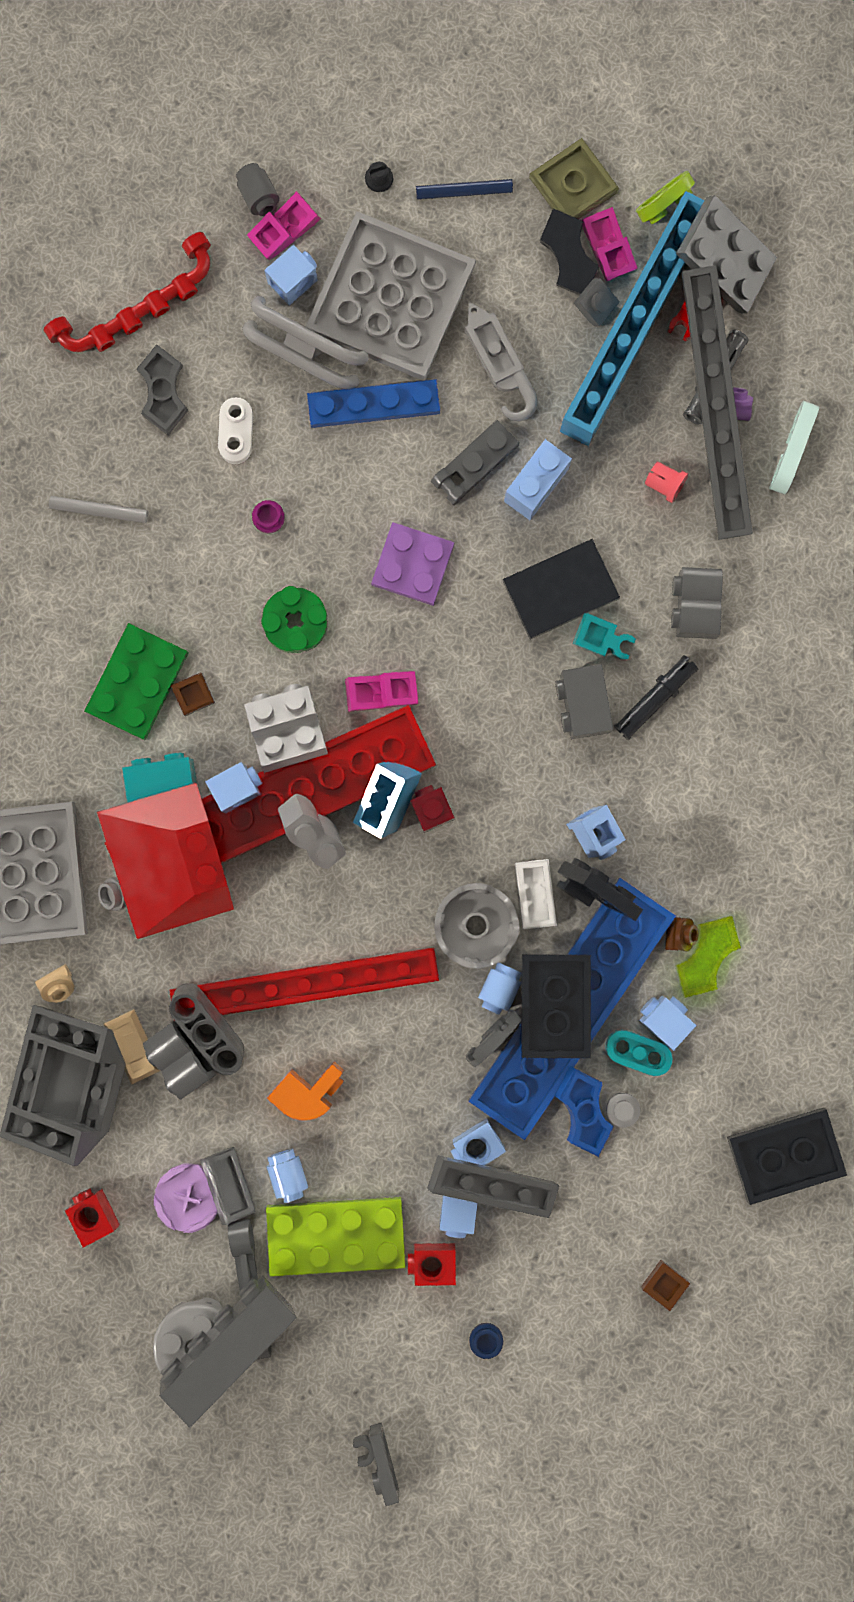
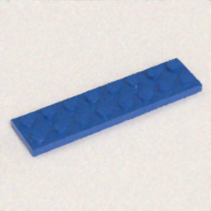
M618 878L614 885L617 887L619 885L636 896L633 902L643 909L638 919L634 921L607 908L601 903L567 953L591 955V1041L676 917V915L621 878ZM520 1023L468 1101L525 1140L556 1095L569 1067H575L580 1058H522Z

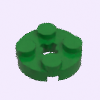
M288 586L275 593L267 601L263 609L261 624L266 637L277 649L286 653H301L315 648L322 641L327 631L328 615L323 602L316 594L304 588ZM297 612L301 613L300 619L303 625L301 627L295 625L292 629L289 628L287 616L290 613L292 615L297 614Z

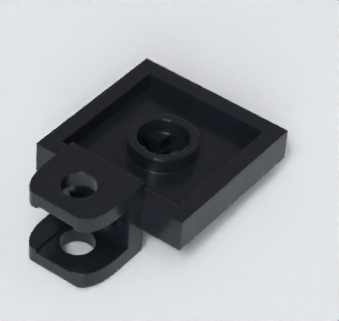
M574 858L572 863L564 861L557 871L567 880L565 882L560 880L556 886L588 907L596 899L607 908L634 921L638 919L643 911L641 907L633 902L636 898L635 895L619 885L618 887L609 882L610 878L579 859Z

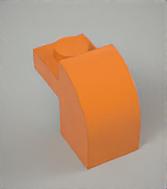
M334 1061L313 1086L292 1069L267 1099L281 1112L293 1119H316L324 1115L331 1108L332 1104L323 1095L327 1093L331 1097L342 1085L344 1080L340 1076L344 1069Z

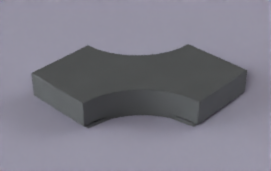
M156 344L137 368L138 373L143 376L148 387V399L141 414L166 435H169L188 412L187 407L178 398L176 390L177 377L183 365Z

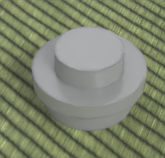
M112 877L105 880L98 889V897L102 906L108 910L112 909L115 911L124 909L126 903L118 878Z
M618 1093L609 1099L606 1113L614 1125L629 1127L639 1119L641 1110L639 1102L635 1097L628 1093Z

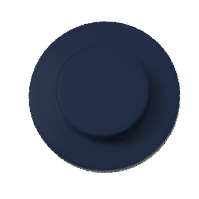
M481 1323L471 1331L469 1343L472 1352L482 1359H491L497 1356L503 1348L502 1332L494 1324Z

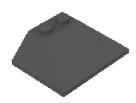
M33 1005L0 1137L69 1165L78 1166L109 1132L126 1066L112 1029Z

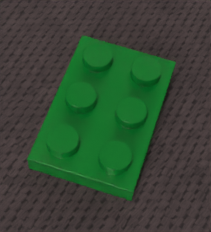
M128 623L84 712L145 741L172 688L171 685L174 684L189 652Z

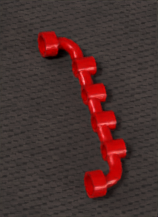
M196 232L190 235L182 243V248L189 259H197L196 268L189 273H182L176 276L171 281V284L163 289L150 292L137 305L122 309L114 319L106 324H99L93 327L88 332V335L83 338L74 339L70 336L73 328L64 316L51 320L46 324L43 331L51 343L59 342L65 349L72 352H84L95 346L99 352H103L115 344L112 336L123 329L126 335H130L142 328L143 324L140 318L151 312L154 318H158L168 312L170 306L167 302L174 297L179 296L181 301H186L197 294L198 290L195 285L206 277L210 269V257L207 252L211 246L210 242L203 232Z

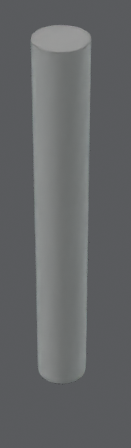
M50 496L49 499L50 509L147 523L149 514L148 510L57 496Z

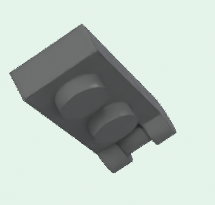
M496 420L445 468L437 472L432 478L431 483L437 489L442 488L448 495L446 498L454 506L519 446V441ZM456 473L463 480L459 485H456L450 479Z

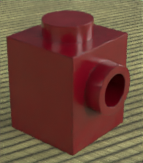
M433 785L414 792L416 798L410 800L423 833L454 821L455 817L442 787L434 790Z

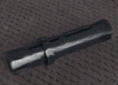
M683 655L664 676L660 675L656 679L657 683L614 725V728L619 733L622 732L624 734L623 737L629 741L631 736L670 697L675 698L679 694L678 689L699 670L693 661L688 662L690 659L687 656Z

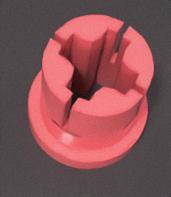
M657 461L651 469L653 473H649L645 485L667 496L666 500L673 503L683 488L689 474L683 470L679 473Z

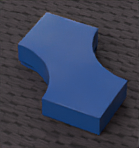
M570 1066L555 1095L565 1104L570 1114L571 1127L567 1141L599 1157L614 1127L605 1120L600 1110L599 1095L602 1082Z

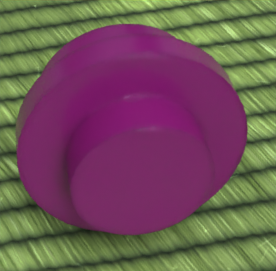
M265 500L254 507L252 521L260 532L270 534L278 531L283 526L285 514L277 502Z

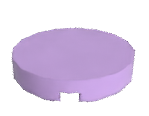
M183 1163L172 1167L160 1178L155 1189L154 1206L158 1217L167 1227L173 1230L184 1231L183 1233H193L204 1229L215 1219L218 1212L202 1166Z

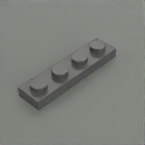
M438 1155L427 1189L433 1194L550 1218L560 1186L550 1180Z

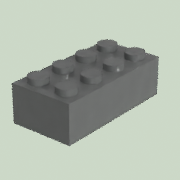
M264 1276L258 1281L255 1278L250 1280L239 1292L241 1299L233 1307L229 1304L223 1307L213 1319L215 1325L207 1333L203 1330L200 1331L187 1345L190 1350L180 1360L177 1357L173 1358L161 1371L163 1377L160 1380L159 1396L189 1428L297 1318L292 1305Z

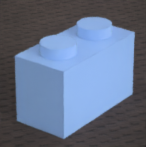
M545 439L506 490L504 502L528 520H531L569 470L572 458Z

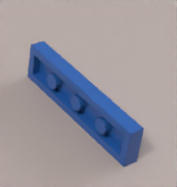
M437 379L307 393L311 428L440 414Z

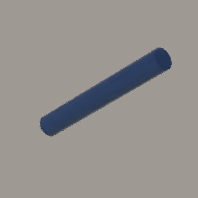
M512 179L416 186L417 200L513 193Z

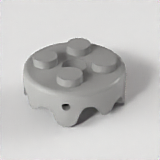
M473 883L456 888L443 899L437 909L434 929L440 948L451 960L468 968H484L500 962L510 952L518 938L519 921L513 903L505 894L490 885ZM477 915L485 920L486 928L480 935H472L466 928V923L472 916Z
M204 1297L197 1301L181 1302L167 1313L158 1326L153 1342L154 1360L160 1373L173 1358L177 1357L180 1360L189 1351L187 1342L190 1339H193L202 1330L207 1333L215 1325L213 1319L223 1308L219 1301Z

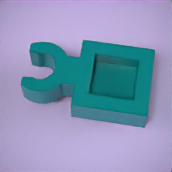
M584 613L572 644L600 656H605L607 650L610 649L615 657L629 659L630 655L621 652L620 644L622 641L635 643L636 639L629 634L614 635L617 625L589 613Z

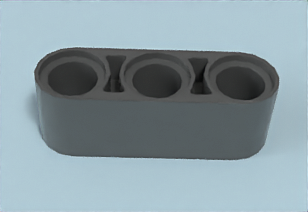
M192 983L180 985L175 990L169 1005V1012L172 1018L216 1072L222 1075L236 1073L241 1067L244 1055L242 1040L197 985ZM190 998L195 1006L185 1008L180 1005L178 999ZM202 1024L212 1025L216 1032L212 1034L203 1033L199 1026ZM230 1050L235 1053L236 1058L231 1060L224 1059L220 1052Z

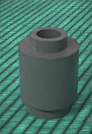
M257 163L243 166L236 174L238 180L237 187L250 212L253 215L265 216L268 212L273 213L280 198L265 169L260 168Z

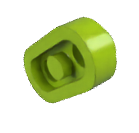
M685 171L673 178L636 209V213L643 223L650 221L651 224L656 223L668 213L666 208L673 202L676 204L680 202L685 191L693 193L691 187L695 184V181L689 171Z

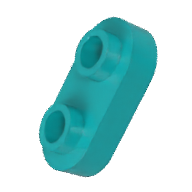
M621 1029L612 1032L605 1043V1050L609 1058L620 1065L651 1076H661L671 1068L673 1057L670 1049L656 1040ZM621 1040H625L628 1043V1049L624 1053H620L616 1049L617 1043ZM651 1052L659 1053L660 1060L658 1063H649L648 1056Z

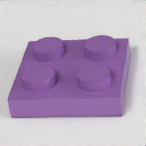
M392 522L371 585L434 606L454 542Z

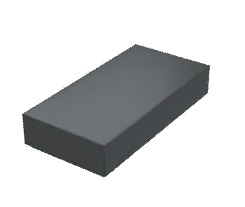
M235 1147L224 1149L200 1160L222 1225H228L256 1212Z

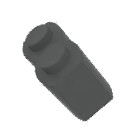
M682 567L679 576L673 577L672 596H678V607L672 609L671 628H677L676 637L717 639L720 635L723 586L722 569Z
M176 1021L171 1022L143 1043L147 1060L162 1072L167 1090L180 1100L218 1074Z

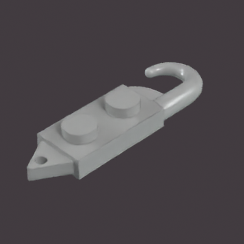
M469 302L468 325L465 326V333L492 384L498 390L504 392L519 389L526 402V406L521 412H512L506 406H503L501 411L505 417L512 421L527 420L536 411L538 399L534 388L524 372V367L495 313L489 314Z

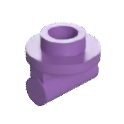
M733 387L737 420L750 421L753 397L747 395L748 391L746 389Z

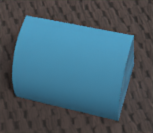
M378 763L353 823L380 839L397 832L422 773L397 763Z

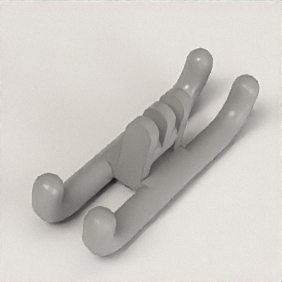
M256 296L251 301L252 311L258 317L287 332L282 344L258 331V325L254 320H248L243 325L242 330L249 341L330 385L341 389H352L358 386L359 378L356 375H341L313 359L324 352L343 363L360 366L368 362L369 356L365 351L353 352L343 348L267 307L266 300L262 296Z

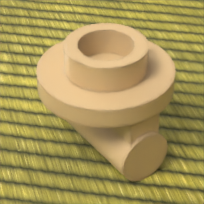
M66 964L35 981L43 1000L58 1003L66 1000L73 993L74 983L71 978L72 974Z

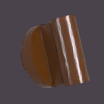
M674 918L666 930L665 950L687 952L697 943L699 932L691 918Z

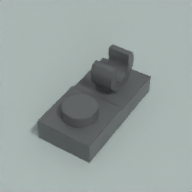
M382 1423L371 1425L369 1437L366 1435L355 1437L353 1439V1448L364 1446L369 1451L368 1454L358 1457L357 1463L359 1467L370 1465L375 1458L377 1470L375 1473H372L373 1485L376 1495L382 1494L386 1507L399 1503V1487Z

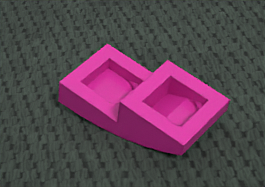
M296 191L274 215L268 212L247 236L266 259L271 260L312 228L321 218Z
M613 207L582 219V228L606 282L638 269L627 237L623 238Z
M415 671L383 673L376 676L348 677L345 679L348 712L418 704Z

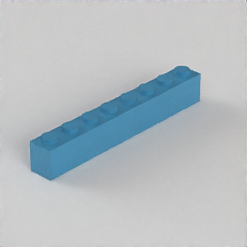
M685 191L566 412L560 429L561 433L589 447L686 265L676 253L704 202L703 199Z

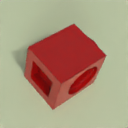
M91 1188L84 1190L72 1197L74 1204L65 1210L83 1248L109 1235L120 1226L103 1189L95 1193L92 1192ZM85 1207H92L98 1212V1222H91L86 1218Z
M455 1243L414 1244V1253H408V1275H414L415 1286L456 1285ZM428 1257H436L440 1260L441 1266L435 1271H429L423 1267L422 1262Z

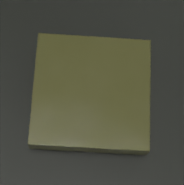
M582 138L529 174L530 180L552 209L554 208L577 219L582 218L619 192L617 184Z

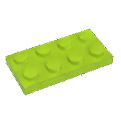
M402 1197L266 1206L270 1277L406 1268Z

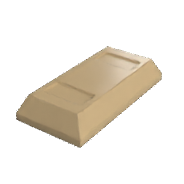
M134 1009L104 1023L105 1028L112 1029L126 1063L125 1072L131 1085L160 1071L156 1066L150 1064L146 1058L143 1043L148 1038Z

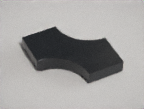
M553 208L540 238V243L551 250L558 262L559 276L556 286L580 295L595 278L599 265L593 262L582 248L580 235L583 221Z

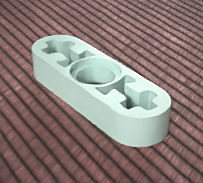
M806 401L801 403L786 441L788 446L784 454H781L769 489L784 495L787 493L817 417L819 406Z

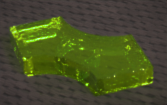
M732 916L698 924L699 940L694 952L686 960L675 965L684 998L718 989L717 973L722 961L730 953L741 948Z

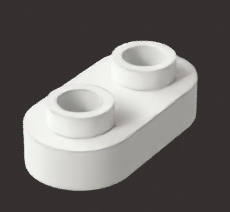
M235 397L226 400L220 408L218 449L225 461L231 464H240L245 462L252 452L253 412L247 401ZM239 409L241 410L240 416L236 418L230 416L233 410ZM238 441L240 446L237 449L232 450L229 448L231 442Z

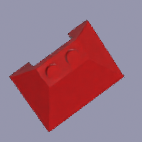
M196 782L97 811L137 939L234 910L227 881Z

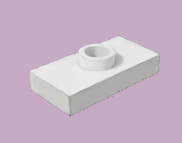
M549 859L515 863L523 930L557 926Z

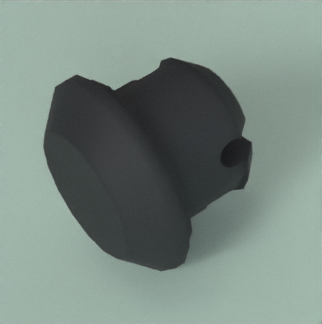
M380 161L372 163L365 174L366 185L375 192L388 190L394 180L391 169Z

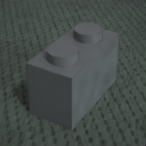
M602 664L562 670L560 680L555 681L558 700L564 699L566 712L561 713L563 732H570L571 740L611 733L613 725Z

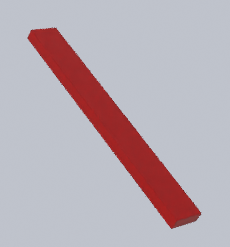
M433 947L212 982L197 986L204 992L221 1015L435 982L439 981ZM177 988L169 989L171 1000ZM190 998L178 999L180 1005L185 1008L195 1006Z

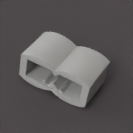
M294 794L278 808L288 839L294 845L306 849L308 856L316 865L329 869L346 855L336 826L327 817L317 814L315 806L309 799L302 795Z

